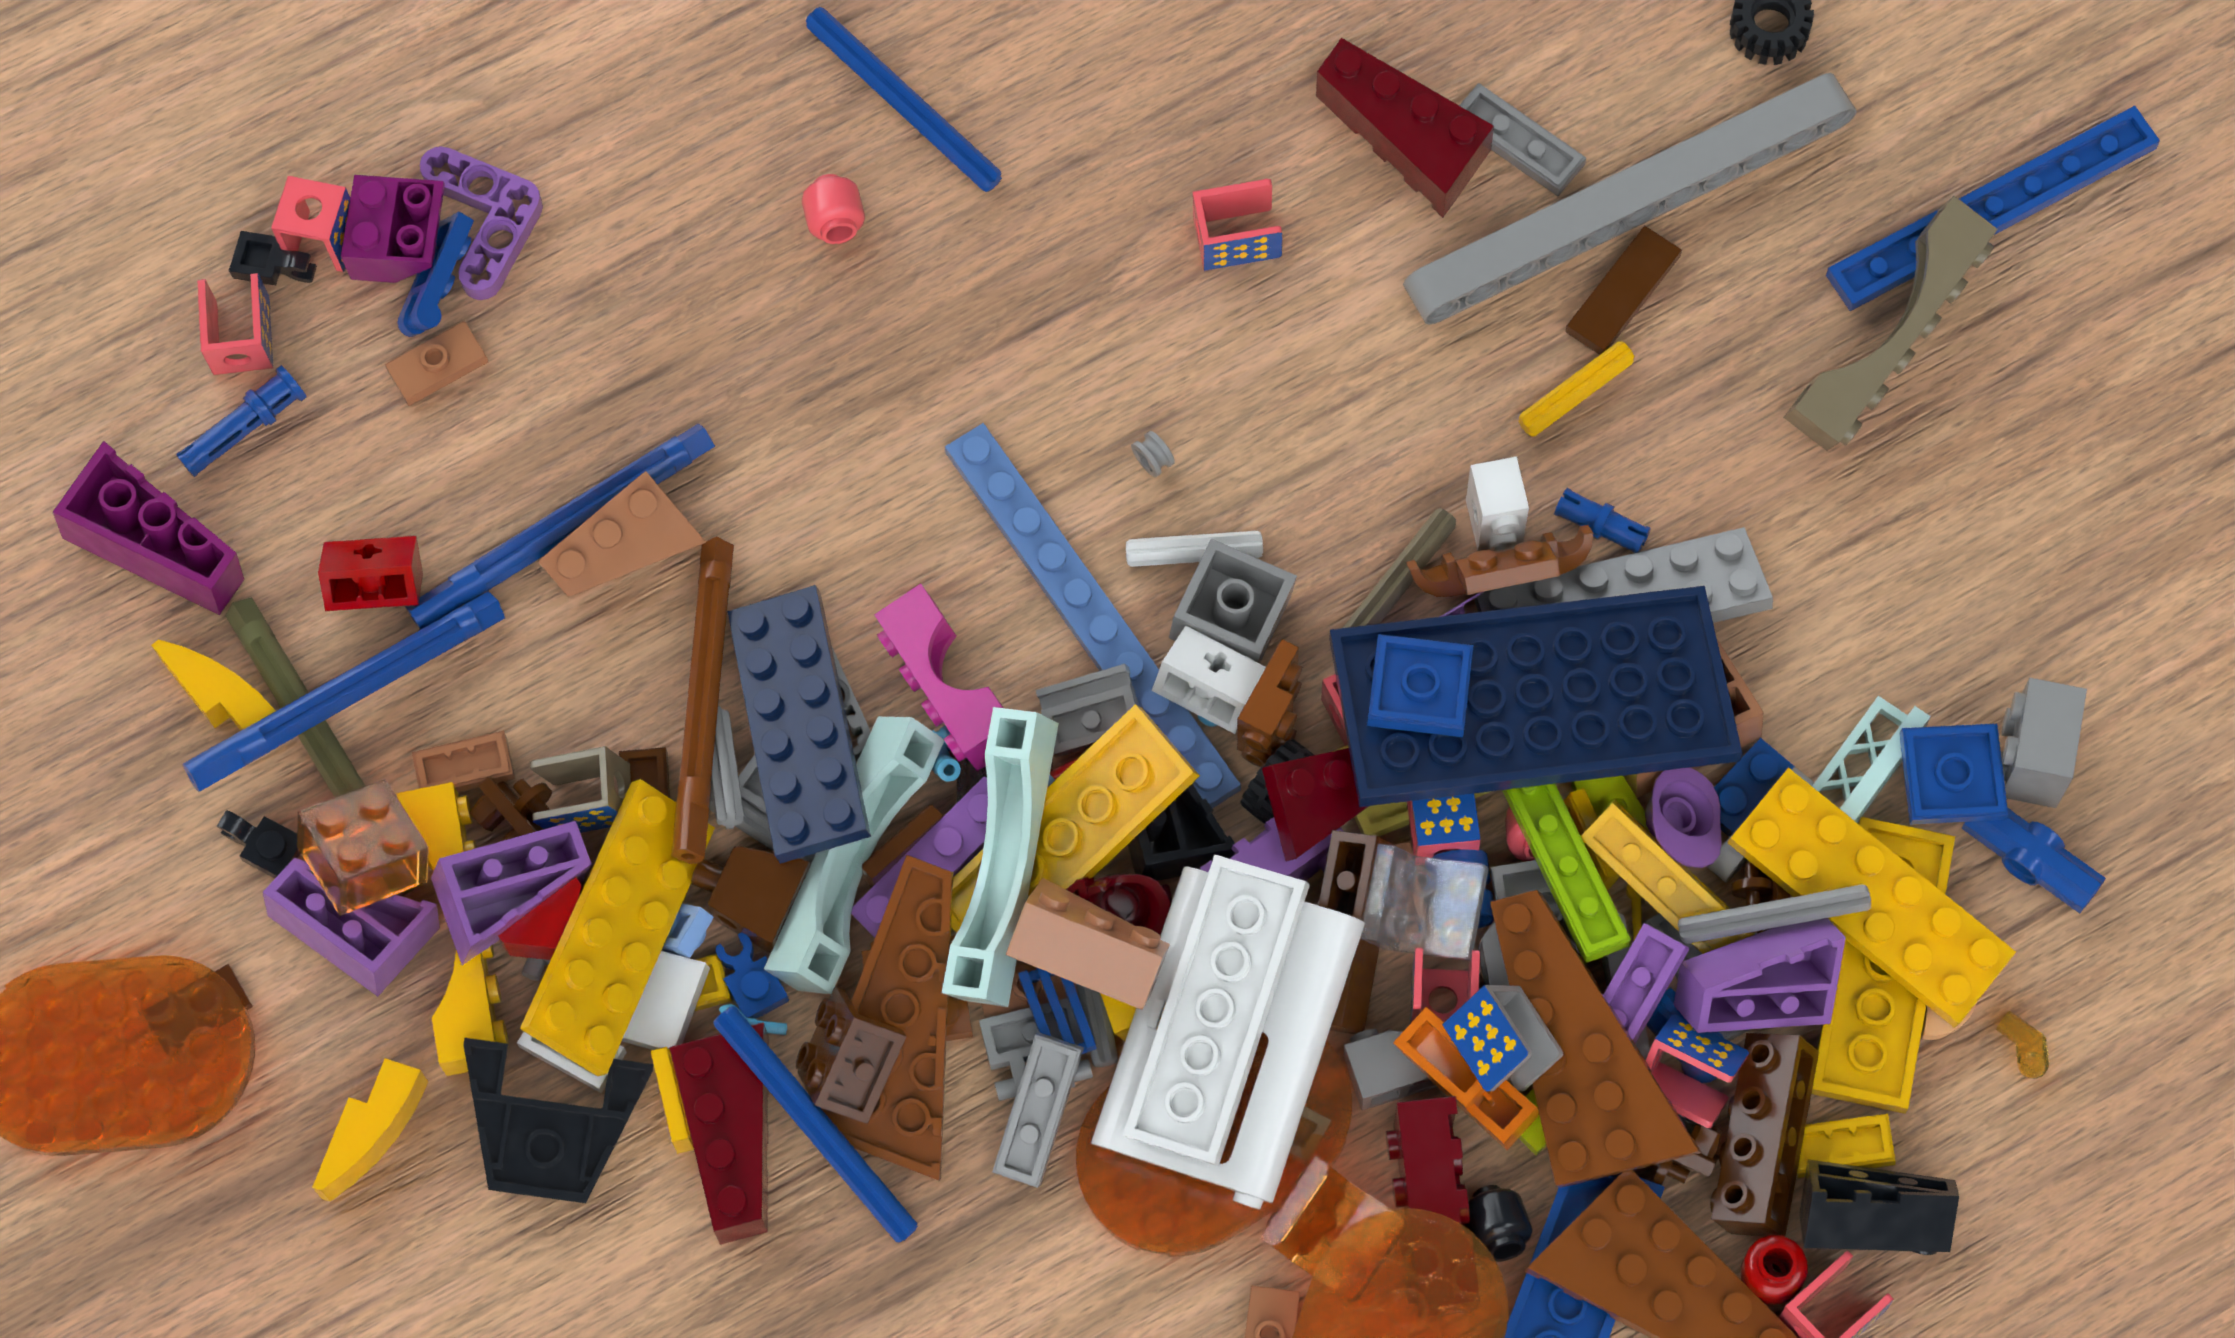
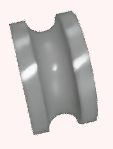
M1149 431L1144 435L1145 441L1142 443L1135 441L1131 444V449L1142 467L1151 476L1157 477L1161 474L1162 466L1171 467L1175 464V460L1164 441L1156 433Z

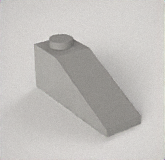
M1370 1029L1355 1034L1350 1038L1351 1043L1344 1045L1343 1058L1362 1111L1437 1087L1393 1044L1402 1033L1400 1031L1389 1030L1379 1034L1377 1029Z

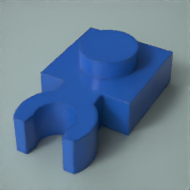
M741 932L738 934L743 950L739 955H728L721 944L716 946V953L725 968L735 971L723 979L738 1008L746 1018L757 1019L789 1002V998L779 979L764 970L768 961L767 957L764 956L755 962L752 961L754 949L751 940L746 934Z

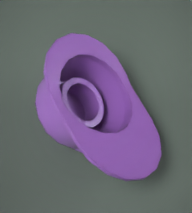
M1690 767L1664 770L1655 780L1652 797L1648 801L1645 810L1646 826L1649 832L1657 839L1663 850L1675 861L1694 868H1704L1712 865L1720 855L1722 844L1720 803L1712 783L1702 773Z

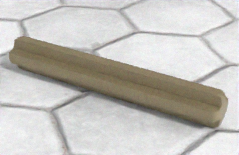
M1441 508L1436 509L1343 628L1380 624L1414 581L1406 562L1415 560L1418 567L1423 569L1455 529L1456 519L1453 515Z

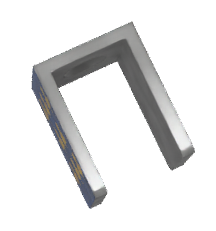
M1484 985L1442 1024L1485 1091H1494L1507 1078L1518 1091H1525L1563 1056L1561 1047L1520 986Z

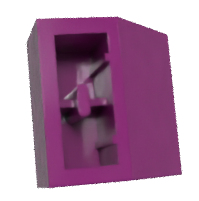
M354 175L341 258L351 280L396 283L433 266L445 189L444 181Z

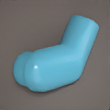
M946 726L941 727L937 732L932 730L941 738L951 734ZM944 741L932 771L942 780L951 782L959 777L961 768L959 763L950 756L949 751L951 750Z

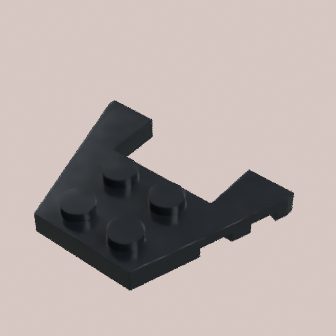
M464 1038L463 1046L488 1190L586 1204L653 1072L654 1064L613 1059L608 1071L603 1107L601 1109L502 1095L501 1091L509 1044Z

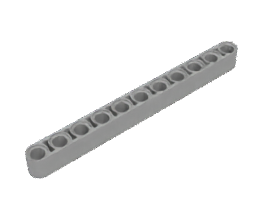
M1823 74L1419 268L1405 279L1403 286L1424 322L1429 325L1436 324L1842 128L1855 117L1857 113L1856 108L1834 74Z

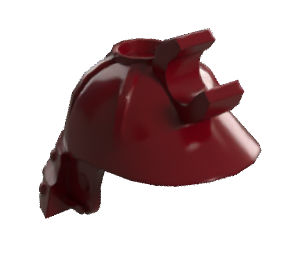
M1114 873L1100 876L1096 879L1094 877L1089 879L1087 876L1082 879H1076L1072 885L1066 888L1071 893L1134 926L1151 929L1159 935L1162 933L1172 904L1169 885L1161 886L1158 881L1140 874Z

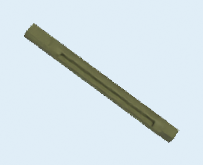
M253 598L232 602L225 616L280 707L283 708L309 693ZM326 720L298 735L389 889L394 890V894L399 896L413 891L421 876Z

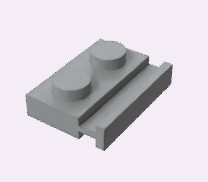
M1126 664L1036 690L1042 708L1041 714L1059 723L1053 753L1054 757L1057 758L1090 748L1135 704L1138 705L1135 689L1130 678L1131 673Z

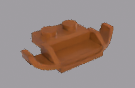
M1589 525L1579 526L1578 534L1569 541L1557 542L1552 532L1542 534L1540 542L1525 541L1517 544L1514 548L1499 551L1481 550L1460 559H1455L1452 553L1442 554L1441 565L1427 570L1420 569L1415 560L1407 561L1406 564L1414 582L1425 593L1436 597L1470 595L1558 577L1576 569L1586 560L1592 548L1593 532Z

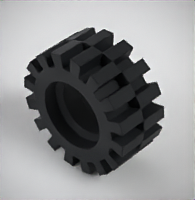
M1735 0L1730 20L1731 39L1736 38L1734 46L1738 51L1746 48L1744 57L1752 60L1755 54L1760 55L1758 64L1766 65L1768 57H1773L1774 65L1782 64L1784 55L1788 61L1796 58L1797 50L1799 52L1803 51L1809 39L1814 18V10H1810L1811 0ZM1775 10L1787 17L1789 25L1781 32H1767L1756 25L1754 17L1760 11Z

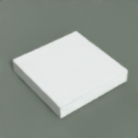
M661 951L622 1042L651 1050L663 1047L669 1049V1047L682 1044L710 967L705 962Z

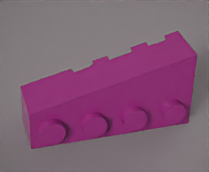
M105 441L101 443L53 510L62 539L218 615L222 613L244 581L237 553L195 517L191 518L169 495L165 492L161 493L137 468L132 464L128 465L117 456L116 451Z

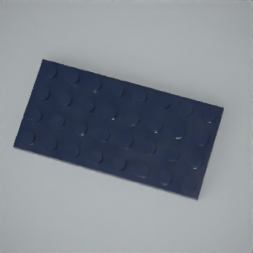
M1705 586L1330 630L1329 641L1359 807L1739 762L1741 760V744ZM1378 634L1473 645L1463 737L1367 726Z

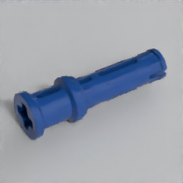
M282 365L276 369L277 375L256 391L248 390L245 393L246 396L243 397L244 403L176 454L193 477H196L209 464L231 449L261 424L267 426L276 422L275 416L295 400L302 402L307 398L298 383Z

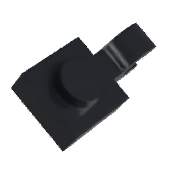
M241 231L229 272L233 279L251 281L250 274L258 273L263 284L276 286L279 274H284L300 282L312 283L317 266L316 264L309 263L311 255L308 253L281 250L275 236Z
M226 810L217 824V827L222 830L221 834L245 846L240 854L243 862L273 878H276L294 858L298 859L307 844L305 837L265 816L256 828L245 819Z

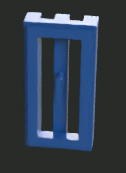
M1039 968L1030 972L1027 970L1019 972V980L1039 1033L1051 1036L1032 984L1041 981L1063 1041L1075 1044L1051 977L1055 975ZM1060 977L1083 1039L1082 1043L1076 1045L1084 1047L1082 1054L1096 1050V1043L1072 981Z

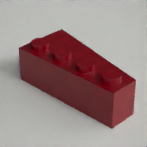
M1342 37L1317 70L1316 97L1355 134L1359 133L1373 146V152L1384 162H1390L1404 176V181L1416 193L1420 191L1432 203V208L1444 218L1491 151L1494 125Z
M764 1022L751 1025L769 1046V1036ZM721 1034L669 1047L713 1230L719 1244L722 1245L768 1232L767 1144L769 1090Z
M1456 1096L1397 1102L1394 1130L1386 1131L1389 1160L1398 1159L1400 1178H1392L1394 1203L1396 1208L1404 1207L1406 1225L1398 1227L1402 1256L1411 1255L1413 1274H1405L1408 1304L1417 1303L1419 1317L1478 1311L1480 1303L1473 1236L1471 1232H1466L1464 1224H1469L1470 1217L1467 1189L1465 1184L1460 1182V1176L1463 1175L1461 1138L1454 1136L1453 1132L1455 1114H1458Z

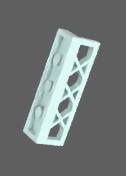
M1878 696L1812 787L1820 793L1825 790L1842 788L1844 804L1840 809L1858 823L1860 817L1865 814L1902 763L1899 735L1901 729L1926 727L1931 716L1916 706L1907 715ZM1879 713L1899 726L1890 740L1874 742L1870 724ZM1864 734L1866 743L1857 744ZM1882 750L1879 756L1877 757L1876 751ZM1868 752L1871 767L1865 775L1847 778L1844 764L1846 757L1851 754ZM1838 770L1840 779L1830 781L1832 776ZM1856 786L1852 793H1850L1849 787Z

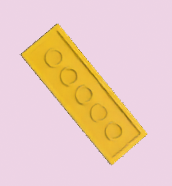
M1135 704L1047 788L1028 897L1042 878L1066 889L1076 879H1082L1087 876L1089 879L1094 877L1200 776L1140 706ZM983 850L953 877L951 927L956 933L960 929L971 902Z
M1789 767L1727 841L1732 848L1793 897L1861 884L1866 885L1871 898V908L1869 910L1830 917L1828 919L1846 937L1850 944L1954 1028L1961 1023L2016 953L2014 949Z
M641 779L631 782L520 1027L522 1031L597 1077L607 1074L690 887L693 872L698 864H688L671 856L676 802ZM709 823L707 829L706 848L715 830V827H713Z
M1860 817L1858 822L1860 826L1946 894L1956 836ZM1846 939L1831 1024L1821 1025L1817 1047L1819 1056L1812 1094L1906 1114L1909 1108L1926 1005Z

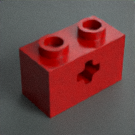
M417 536L324 542L318 576L325 611L418 605L423 570Z

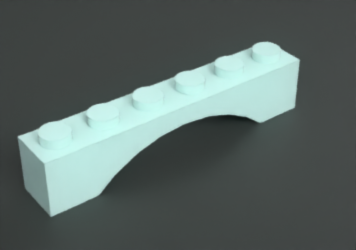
M993 707L985 749L988 807L983 855L969 908L960 929L950 945L942 988L943 994L963 1001L1003 1007L1009 1006L1017 959L1007 956L1006 952L1024 904L1028 899L1059 723L1038 712Z
M877 717L856 764L871 837L815 854L764 967L765 971L797 991L832 994L851 952L849 936L851 911L857 887L863 874L862 864L870 858L877 842L895 815L927 781L942 748L944 739L914 718Z

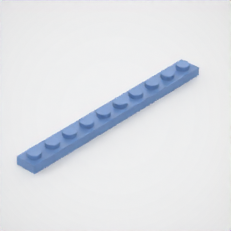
M984 423L946 445L945 452L1098 670L1101 671L1122 664H1126L1129 667L1130 678L1135 689L1138 705L1143 708L1200 775L1192 784L1201 798H1206L1213 809L1241 791L1240 782L1190 712L1152 691L1159 672L1158 667Z

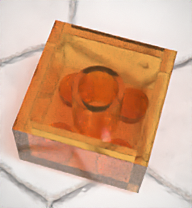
M386 779L298 811L297 848L339 916L427 883L429 847Z

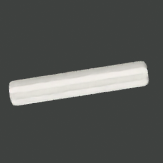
M1259 531L1129 539L1126 541V561L1131 567L1200 562L1211 539L1255 558H1260L1263 554V539Z

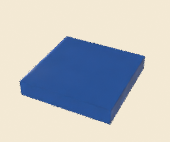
M1378 634L1367 726L1463 737L1473 645Z
M1997 723L1901 729L1899 735L1910 825L2005 820L2008 817Z

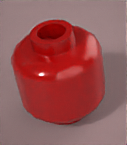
M1768 1235L1757 1239L1748 1248L1741 1264L1742 1282L1765 1304L1779 1305L1790 1301L1801 1290L1808 1275V1261L1803 1249L1794 1240L1782 1235Z

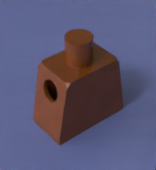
M735 846L725 866L706 859L698 863L692 875L691 885L712 893L708 902V909L714 917L713 919L737 934L741 932L746 934L753 944L771 954L810 868V863L798 858L780 864L774 853Z

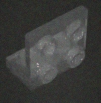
M1378 844L1363 920L1365 925L1360 939L1390 951L1414 953L1415 948H1423V955L1470 960L1477 935L1488 867L1481 863L1415 856L1397 846Z

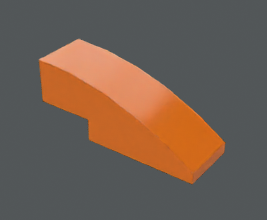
M1425 1007L1393 1044L1448 1097L1456 1096L1457 1106L1504 1149L1508 1150L1539 1116L1538 1108L1507 1080L1494 1091H1485L1442 1024L1444 1022Z

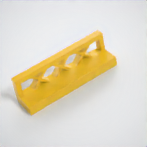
M1616 800L1581 835L1585 844L1678 931V920L1681 918L1731 909L1691 870L1669 856L1657 839ZM1755 932L1691 944L1704 954L1753 936Z

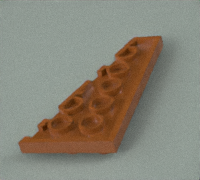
M1533 890L1491 901L1490 904L1509 986H1520L1563 1051V1056L1532 1084L1556 1187L1562 1188L1702 1153L1678 1117L1679 1114L1671 1101L1665 1096L1652 1075L1651 1069L1612 1006L1608 1004L1598 988L1597 982L1589 969L1585 967L1575 951L1571 940L1541 892Z
M1633 1170L1621 1173L1524 1270V1272L1538 1279L1543 1278L1562 1288L1564 1293L1580 1301L1582 1299L1609 1313L1611 1318L1649 1338H1798Z

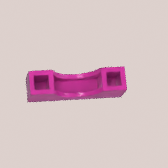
M920 583L874 614L884 629L877 634V637L892 658L900 654L906 663L899 668V671L914 692L922 688L928 699L922 702L921 705L936 727L942 723L946 725L951 734L943 739L956 759L960 762L967 757L974 768L979 771L986 766L985 749L993 707H1004L989 687L975 690H960L944 683L942 676L943 660L949 646L957 636L933 599Z

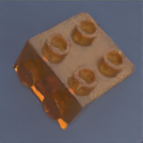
M1315 1157L1311 1165L1303 1169L1296 1178L1294 1189L1282 1207L1276 1209L1271 1214L1266 1224V1230L1260 1239L1347 1300L1356 1301L1361 1297L1406 1231L1407 1221L1401 1215L1349 1182L1330 1165Z

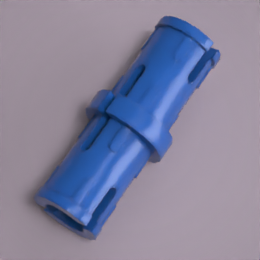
M1569 488L1565 489L1564 497L1561 496L1554 515L1560 516L1579 526L1589 525L1593 532V538L1597 540L1604 537L1633 553L1641 551V545L1644 546L1651 530L1650 527L1641 525L1615 512V506L1608 503L1602 506L1573 492Z

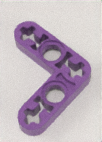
M442 146L434 147L428 150L421 158L420 172L423 179L444 181L445 196L489 213L458 271L462 288L468 296L477 300L489 299L495 296L501 289L541 215L543 205L539 190L535 184L517 175L453 149ZM445 163H448L453 174L442 171L438 177L435 176L433 167L441 168ZM455 175L460 177L459 185L457 183ZM478 177H487L493 180L494 183L489 192L477 195L469 191L472 181ZM524 195H527L530 205L521 204L515 214L517 225L511 220L515 213L512 200H521ZM505 230L513 235L512 242L505 248H493L488 243L491 235L497 231ZM483 254L490 259L488 265ZM487 265L486 270L489 280L481 279L477 284H474L471 275H480Z

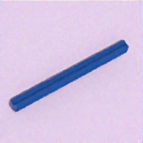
M818 7L807 16V28L983 191L989 192L1000 183L1002 179L1001 171L827 10Z
M731 1006L717 1016L713 1022L716 1029L894 1241L900 1243L913 1234L918 1227L917 1222L823 1110L814 1105L807 1091L739 1010Z

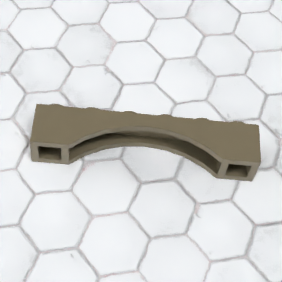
M1955 196L1942 205L1915 241L1916 270L1913 290L1905 313L1893 333L1868 357L1844 368L1819 374L1807 385L1783 418L1826 451L1839 442L1846 446L1862 426V423L1857 418L1867 406L1873 410L1889 390L1883 383L1891 372L1894 371L1900 374L1915 355V352L1910 347L1920 335L1924 339L1927 338L1940 322L1942 317L1936 312L1946 300L1951 304L1966 287L1968 281L1962 277L1969 267L1973 265L1978 268L1990 255L1994 246L1989 241L1998 229Z

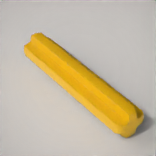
M1623 341L1616 342L1523 411L1518 421L1521 428L1530 437L1538 435L1632 365L1635 357L1632 350Z

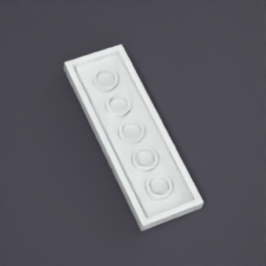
M1214 855L1123 1136L1219 1166L1310 886L1306 881Z

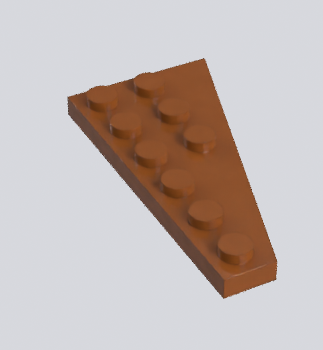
M906 855L851 1002L859 1015L902 1029L907 1037L868 1124L824 1108L821 1109L855 1149L940 1181L948 995L942 993L951 941L953 872Z

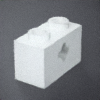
M1517 457L1470 466L1466 504L1478 551L1486 549L1499 551L1514 548L1524 540L1529 506Z
M1185 626L1163 659L1152 691L1236 734L1237 718L1266 667L1255 662L1252 658L1244 656Z

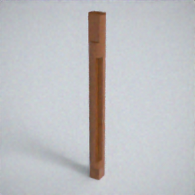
M717 536L706 541L701 546L682 760L671 853L672 857L688 864L700 863L705 858L728 595L734 551L733 544Z

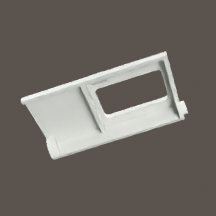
M1184 867L1161 933V940L1170 944L1149 1000L1143 1010L1139 1008L1135 1010L1091 1144L1235 1191L1233 1201L1261 1210L1263 1201L1273 1204L1365 922L1350 915L1304 901L1262 1033L1268 1036V1046L1232 1155L1226 1163L1219 1164V1166L1212 1165L1123 1136L1157 1032L1156 1029L1209 873L1191 867Z

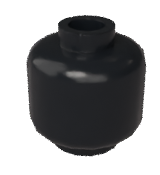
M1487 1185L1473 1193L1472 1199L1469 1200L1470 1222L1469 1224H1464L1467 1233H1472L1475 1253L1483 1257H1489L1494 1262L1508 1261L1520 1255L1531 1238L1533 1228L1519 1193L1511 1189L1500 1188L1497 1185Z

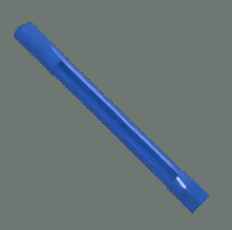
M699 423L679 436L672 437L448 577L447 581L421 596L418 605L405 606L406 610L420 630L543 557L644 471L658 485L690 465L694 459L714 448L713 441L706 429Z
M487 591L439 620L186 761L182 765L190 782L198 792L204 790L315 725L505 619L499 601Z

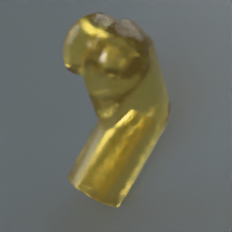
M2009 1010L1995 1030L2015 1043L2017 1066L2020 1073L2027 1078L2037 1079L2042 1077L2049 1068L2047 1039L2043 1033Z

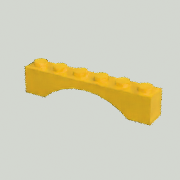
M453 782L396 793L403 838L411 852L427 864L433 872L439 858L477 848L475 841H467L465 825L472 824L468 797H460ZM493 945L464 965H461L456 950L453 973L445 995L432 1016L438 1062L446 1076L468 1072L463 1046L464 1038L509 1044L504 1020L496 1021L494 1004L501 1003V992L497 975H489L487 958L494 957Z

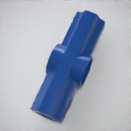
M2009 808L2008 817L2005 820L1965 822L1962 826V830L2002 858L2004 867L2013 876L2029 885L2035 886L2039 884L2079 914L2092 900L2106 879L2067 851L2063 840L2052 829L2039 822L2032 821L2028 823Z

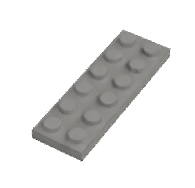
M1743 527L1578 566L1576 569L1558 577L1484 591L1475 598V604L1478 612L1705 586L1712 620L1715 623L1773 609V596L1747 532Z

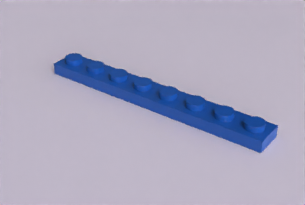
M2133 106L1959 198V200L1998 229L1995 233L1997 234L2157 149L2160 140L2137 107ZM1938 210L1827 269L1826 277L1849 311L1864 305L1915 277V241Z

